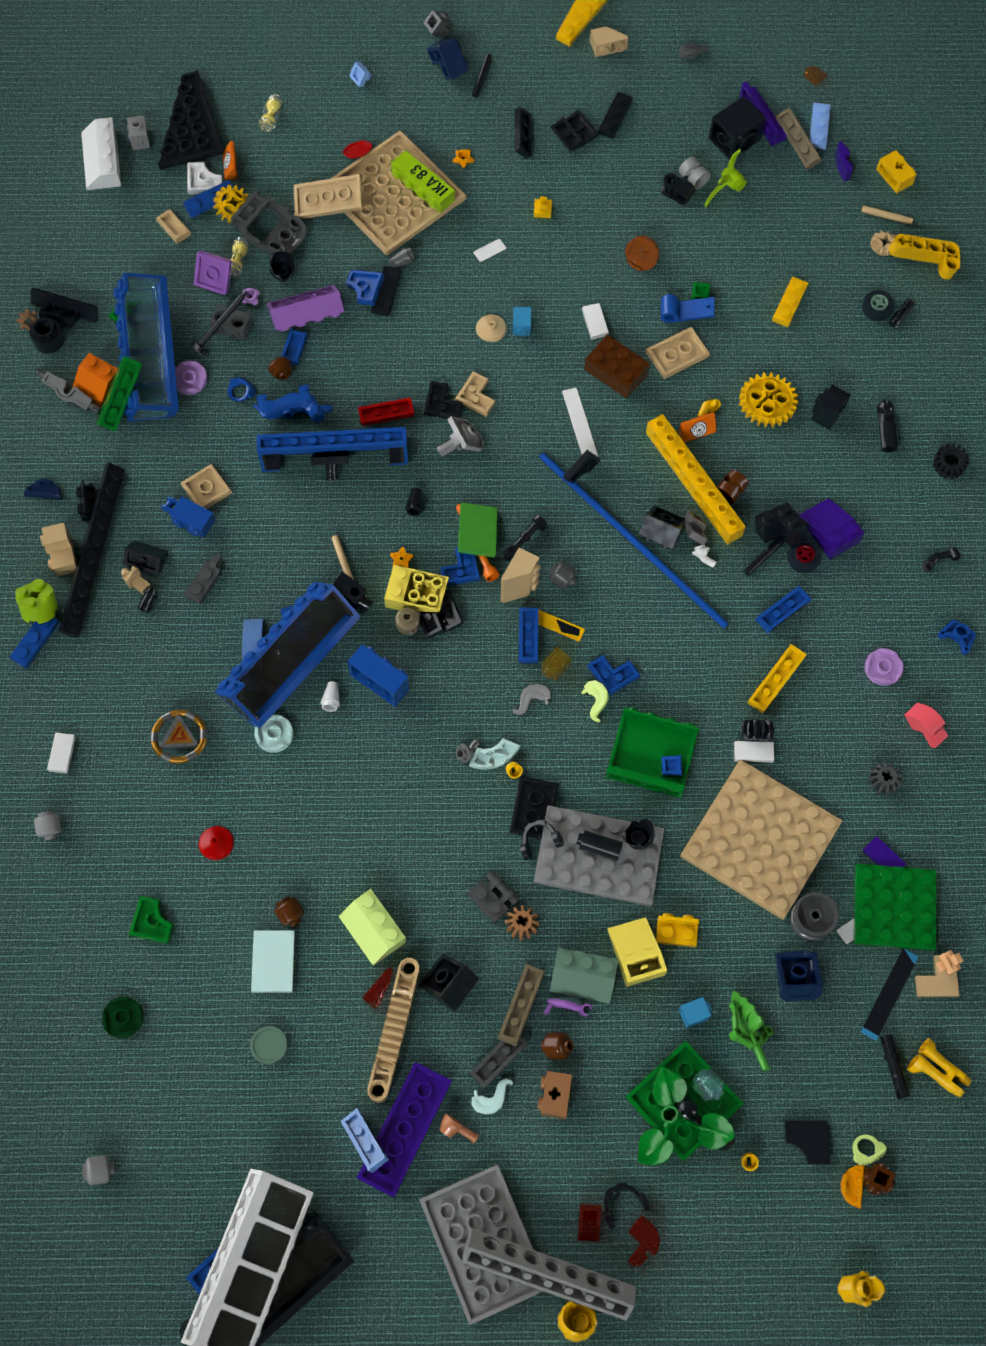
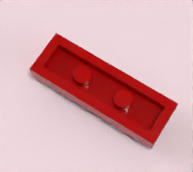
M411 397L358 407L361 427L415 416Z

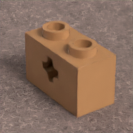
M547 1071L546 1076H542L540 1089H544L543 1097H539L537 1110H541V1116L566 1119L572 1075ZM557 1090L556 1093L560 1097L558 1096L556 1100H552V1096L548 1095V1093Z

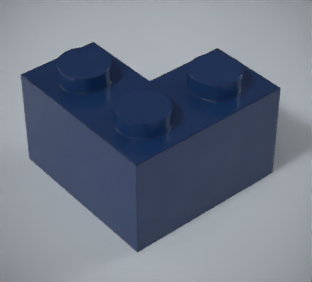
M455 38L442 39L426 48L432 63L440 65L446 80H452L469 71L467 60L462 56L461 46Z

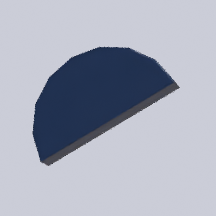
M47 479L36 480L35 483L27 486L24 491L25 497L61 500V492L58 486L53 481Z

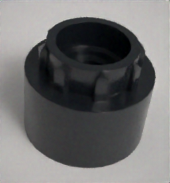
M39 318L31 325L29 334L35 348L39 352L50 354L58 351L63 346L64 335L59 324L54 319Z

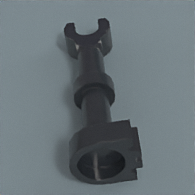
M536 514L532 518V525L525 532L522 531L519 535L520 537L513 545H510L503 551V558L509 562L518 548L525 542L527 543L530 540V536L537 529L544 531L547 528L546 521Z

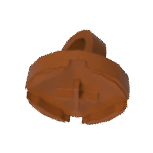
M634 237L626 246V260L633 269L638 271L650 270L659 260V247L650 237Z

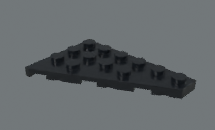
M198 70L181 75L177 98L174 101L172 115L169 120V128L166 131L164 146L161 149V157L158 162L159 170L224 154Z

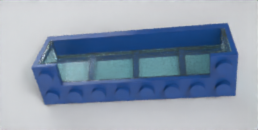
M123 273L121 279H118L117 287H114L113 291L114 298L117 300L115 304V314L118 315L116 329L120 334V337H118V347L121 348L119 363L123 356L142 363L124 409V415H127V422L174 417L179 410L167 278L162 275Z

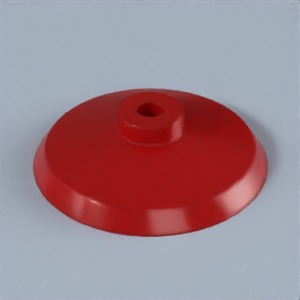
M369 141L351 143L344 148L343 155L350 159L361 158L371 151L372 143Z
M223 826L209 827L199 838V850L203 856L210 860L223 859L231 853L234 847V837Z

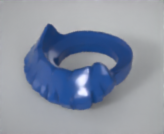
M235 377L230 379L227 393L233 401L242 402L247 398L255 396L256 389L246 379ZM243 384L247 387L243 397H233L232 391L236 386Z

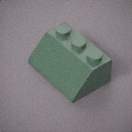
M558 948L550 993L610 1004L618 959Z

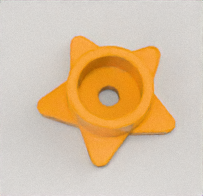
M461 149L456 150V157L452 161L465 168L468 163H473L474 159L470 156V150Z
M401 547L398 552L390 553L394 560L393 566L409 568V561L414 558L412 554L406 553L404 547Z

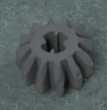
M882 762L881 766L876 764L874 769L870 770L869 774L871 777L868 778V782L873 783L871 789H878L877 794L883 791L886 796L890 792L895 793L897 788L901 787L900 781L903 777L898 775L900 768L893 769V763L888 767L886 762Z

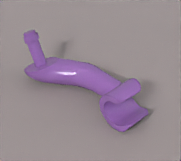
M550 998L547 1000L549 1005L544 1010V1014L548 1015L553 1006L555 1008L560 1007L578 1011L581 1016L585 1017L588 1015L583 1012V1008L587 1007L592 1010V1006L590 1004L580 1005L568 1000Z

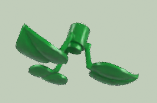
M662 1067L654 1082L653 1096L659 1106L665 1107L661 1113L662 1119L665 1121L663 1124L665 1134L663 1135L658 1129L645 1131L639 1140L637 1161L640 1164L649 1166L666 1162L674 1150L673 1143L666 1139L669 1135V1126H677L681 1122L701 1129L698 1133V1139L705 1148L710 1150L720 1149L733 1140L735 1137L734 1129L728 1120L716 1113L705 1114L701 1121L702 1126L682 1117L681 1112L675 1108V1103L684 1100L686 1097L687 1084L680 1075L666 1067Z

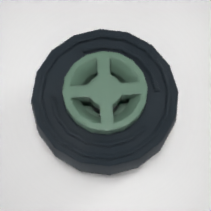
M874 290L865 296L862 302V310L869 319L883 321L891 316L894 310V300L887 292Z

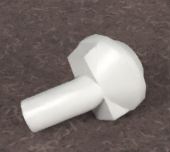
M705 545L694 548L693 555L700 558L703 563L713 568L716 561L707 556L710 547L706 548Z

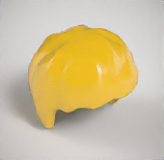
M572 1301L567 1302L558 1315V1328L562 1331L565 1338L572 1342L578 1343L588 1339L597 1327L595 1311L592 1308Z

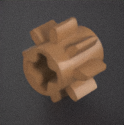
M26 308L25 312H18L20 319H16L17 323H22L20 325L21 330L27 328L29 331L31 325L39 318H34L36 315L35 311L30 313ZM27 317H30L31 319L29 320V323L25 322L27 320Z

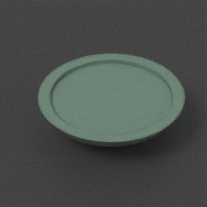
M273 1026L260 1028L254 1033L250 1041V1051L253 1057L264 1064H272L279 1061L287 1050L286 1036L280 1029Z

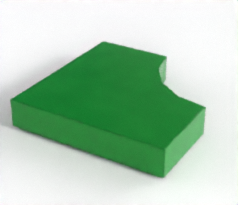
M140 896L129 930V936L169 945L174 924L163 918L160 911V900Z

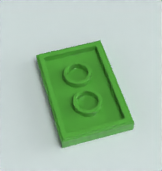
M461 502L458 552L495 557L497 508Z

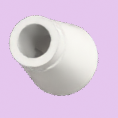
M328 682L321 700L322 709L325 711L333 712L340 706L339 684L336 682Z

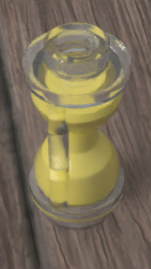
M271 94L267 98L258 122L260 128L265 132L275 129L277 119L283 107V99L277 94Z
M237 237L232 243L233 255L230 259L232 260L231 276L242 274V260L250 249L249 241L242 237Z

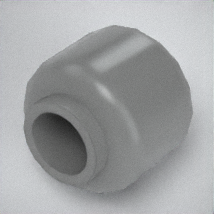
M53 811L38 813V817L34 819L36 835L44 837V841L56 839V835L62 831L60 816L56 813L54 814Z
M106 1155L88 1157L86 1162L82 1163L83 1181H87L89 1185L108 1183L110 1175H114L113 1161L109 1162Z

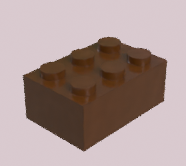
M607 334L585 358L584 370L627 399L647 377L650 363Z

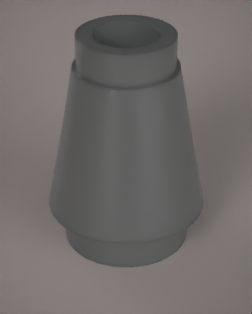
M404 247L388 260L391 267L398 268L412 264L415 257L410 247Z

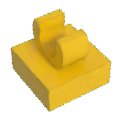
M547 197L535 199L534 217L551 218L552 200H547Z

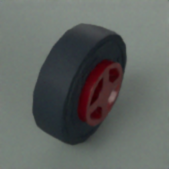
M809 540L790 547L787 553L789 565L800 573L812 572L821 561L819 547Z

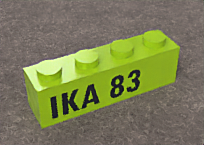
M406 150L391 162V173L394 178L401 180L420 199H424L432 209H436L441 213L455 201V190Z

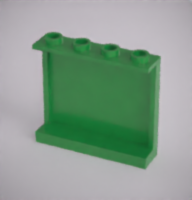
M624 708L605 778L681 798L699 728L695 727L692 723L683 724L673 718H661L650 712L647 714L642 713L636 708ZM681 755L682 776L663 777L661 756Z

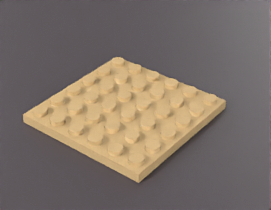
M398 131L372 149L367 155L359 158L332 177L361 175L363 210L344 213L386 256L466 200V195L401 131ZM405 150L455 190V201L441 213L436 209H432L424 199H420L412 189H408L401 180L394 178L392 175L391 162Z
M740 759L680 857L784 920L842 823V820Z

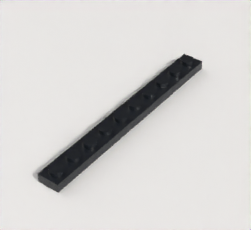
M110 462L106 463L58 631L73 638H78L125 471V469Z

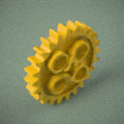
M765 372L762 374V377L756 374L755 379L750 377L749 382L744 383L739 395V406H743L741 412H746L745 418L751 416V423L756 420L757 426H759L762 422L765 428L767 424L774 428L775 423L781 426L782 421L787 423L788 418H792L793 413H795L798 404L796 400L798 394H794L795 388H790L791 382L785 383L786 378L780 380L779 374L773 377V374L770 373L769 377H767Z

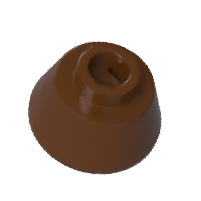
M286 357L275 358L270 362L268 371L276 379L286 380L292 372L291 361Z

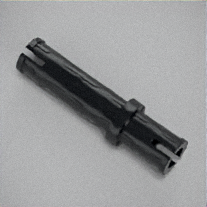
M893 1034L879 1037L885 1054L883 1057L887 1061L897 1099L910 1097L899 1059L901 1057L900 1052H897Z

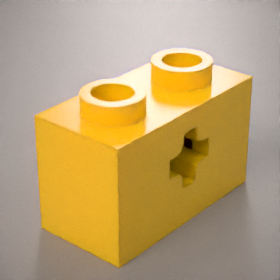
M897 150L880 158L876 168L896 194L913 185L917 175L915 170L910 167Z

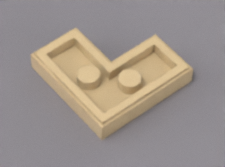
M473 371L456 396L455 401L463 402V406L487 417L495 405V400L481 394L489 379Z
M939 955L933 956L935 976L915 977L917 997H958L957 971L947 975L945 970L940 972L936 965L940 961Z

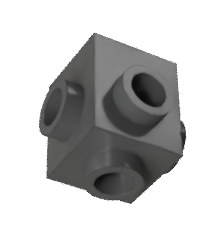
M433 9L423 22L429 32L435 37H445L453 26L449 19L450 16L446 12H439Z

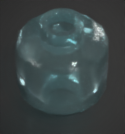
M702 1069L693 1078L694 1090L705 1101L712 1099L716 1101L723 1095L724 1081L712 1069Z

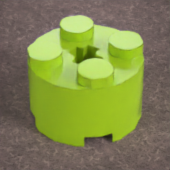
M35 579L32 583L16 589L15 599L21 617L25 622L37 621L38 624H42L56 616L55 612L59 609L51 585L45 583L42 579Z

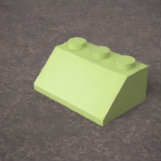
M371 889L355 899L339 916L373 966L406 943V937Z

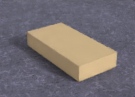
M171 209L156 217L159 225L176 244L191 235L187 227Z

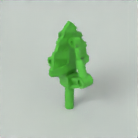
M732 991V1002L729 1004V1008L733 1016L731 1017L732 1031L729 1033V1037L732 1041H737L748 1047L749 1050H754L762 1071H768L770 1066L761 1046L773 1035V1029L770 1026L764 1025L762 1016L758 1014L756 1007L748 1001V998L742 997V994L737 991Z

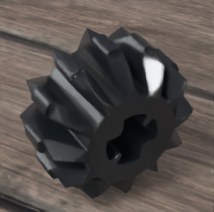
M757 719L745 720L742 722L741 727L742 739L758 742L772 740L774 734L773 722Z

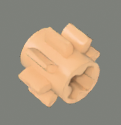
M950 950L938 956L940 961L936 965L940 972L945 970L947 975L962 969L960 963L964 961L960 953L954 954Z

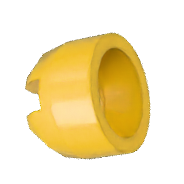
M513 761L507 764L506 773L510 778L516 779L522 775L523 768L519 763Z
M748 1152L741 1157V1165L747 1171H754L759 1165V1160L755 1154ZM749 1156L751 1166L747 1165V1157Z

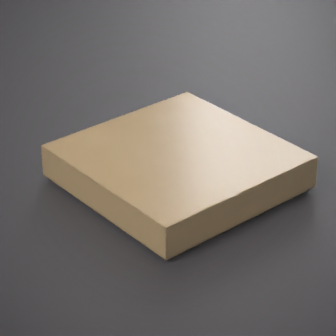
M212 464L181 482V486L191 500L205 509L232 494L231 489Z

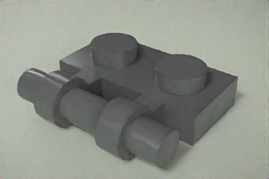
M491 871L486 876L491 883L487 886L481 880L467 893V896L495 924L509 911L505 903L509 900L514 906L518 903L519 899L514 895L515 892L512 889H508L504 885L503 879ZM495 888L503 894L500 899L493 893Z

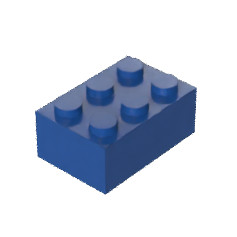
M362 644L347 661L350 675L392 706L396 707L408 693L409 681L407 673L401 668L396 669L387 658L379 657L377 652L370 646L365 647Z

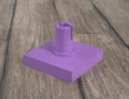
M199 250L196 257L194 285L227 295L229 293L232 260Z

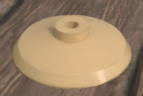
M486 315L478 320L476 332L485 341H499L507 333V324L500 316Z

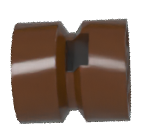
M730 470L723 481L717 485V488L729 505H732L739 498V493H743L748 487L749 482L740 472Z

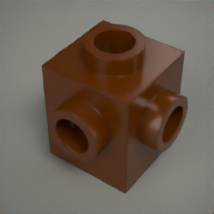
M882 1163L871 1165L863 1173L862 1179L865 1180L863 1186L868 1188L867 1191L878 1197L880 1194H888L895 1185L894 1177L896 1173L890 1171V1168ZM875 1177L879 1178V1184L874 1182Z

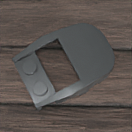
M255 190L231 217V223L251 244L271 255L278 251H285L289 254L293 253L306 236L305 224L297 215L294 216L287 206L276 203L275 199L269 196L267 199L260 196L258 190ZM265 208H268L281 220L261 242L251 235L247 228Z

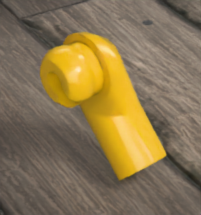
M712 399L703 402L697 417L718 410L721 407L720 400Z

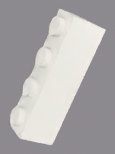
M112 117L95 119L81 132L86 189L121 186L117 136Z

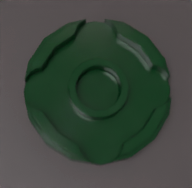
M117 997L112 999L103 1010L101 1022L104 1029L111 1036L118 1039L128 1038L140 1030L144 1013L141 1006L134 999Z

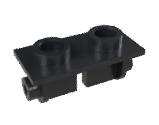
M84 480L76 488V497L79 498L77 513L80 514L81 521L84 520V517L90 519L95 502H89V500L95 501L96 499L95 486L92 483L84 485Z

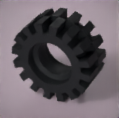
M954 443L951 446L949 444H946L945 447L942 446L933 460V467H936L935 471H940L938 475L942 476L944 474L946 479L948 476H950V479L960 477L966 470L970 460L968 459L969 454H965L966 449L961 450V446L955 447ZM945 457H953L957 460L958 465L951 466L947 464Z

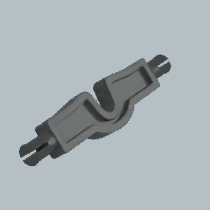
M40 368L36 369L35 375L42 378V383L55 390L56 395L61 400L75 403L87 411L92 410L96 414H100L98 410L101 411L102 408L94 404L95 400L87 396L79 388L73 387L67 394L68 381L57 377L51 372L47 371L45 373Z

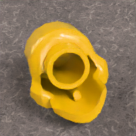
M865 1271L853 1274L852 1276H843L838 1284V1293L845 1303H855L864 1307L870 1306L872 1301L880 1300L886 1290L885 1285L876 1276L870 1277L869 1273Z

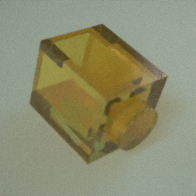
M556 647L542 662V673L547 678H552L556 681L571 665V658Z

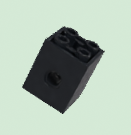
M743 96L712 117L708 139L730 160L732 155L739 149L741 151L738 155L761 141L766 118L763 113L759 112Z

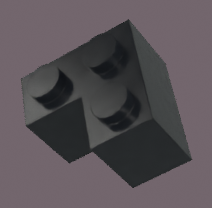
M831 385L829 389H825L816 398V404L811 411L813 412L811 420L830 430L848 404L851 394Z
M788 502L755 516V530L764 543L780 536L790 547L807 541V524Z

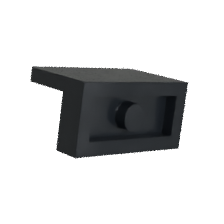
M133 541L125 547L123 565L135 566L139 570L158 575L161 573L162 560L168 555V551Z

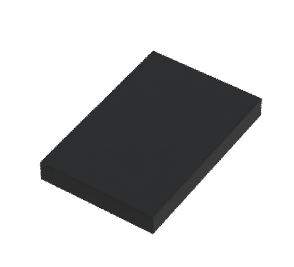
M520 776L509 830L510 834L523 836L524 828L529 823L536 822V820L545 821L547 806L555 807L559 783ZM539 825V831L537 832L533 828L528 837L541 839L544 826Z

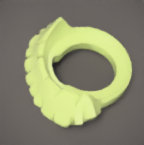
M861 1135L853 1142V1161L859 1165L871 1164L886 1154V1146L871 1135ZM862 1139L872 1141L875 1146V1154L870 1157L862 1154L858 1150V1142Z

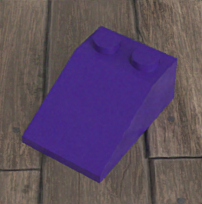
M829 498L799 515L807 524V530L829 560L860 543L864 535L863 530L854 518Z

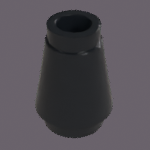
M420 488L411 489L405 506L406 512L411 516H419L423 511L422 490Z

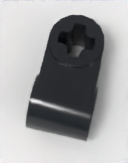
M666 174L663 178L664 184L661 187V193L678 204L686 205L695 192L693 184L686 182L675 174Z

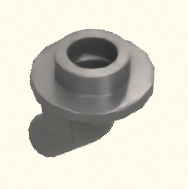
M474 739L469 747L466 744L458 745L456 748L458 761L466 763L473 758L474 752L480 743Z

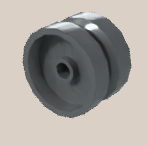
M819 892L803 895L793 906L790 913V925L794 933L799 938L811 942L823 940L832 932L839 920V911L835 902L829 896Z

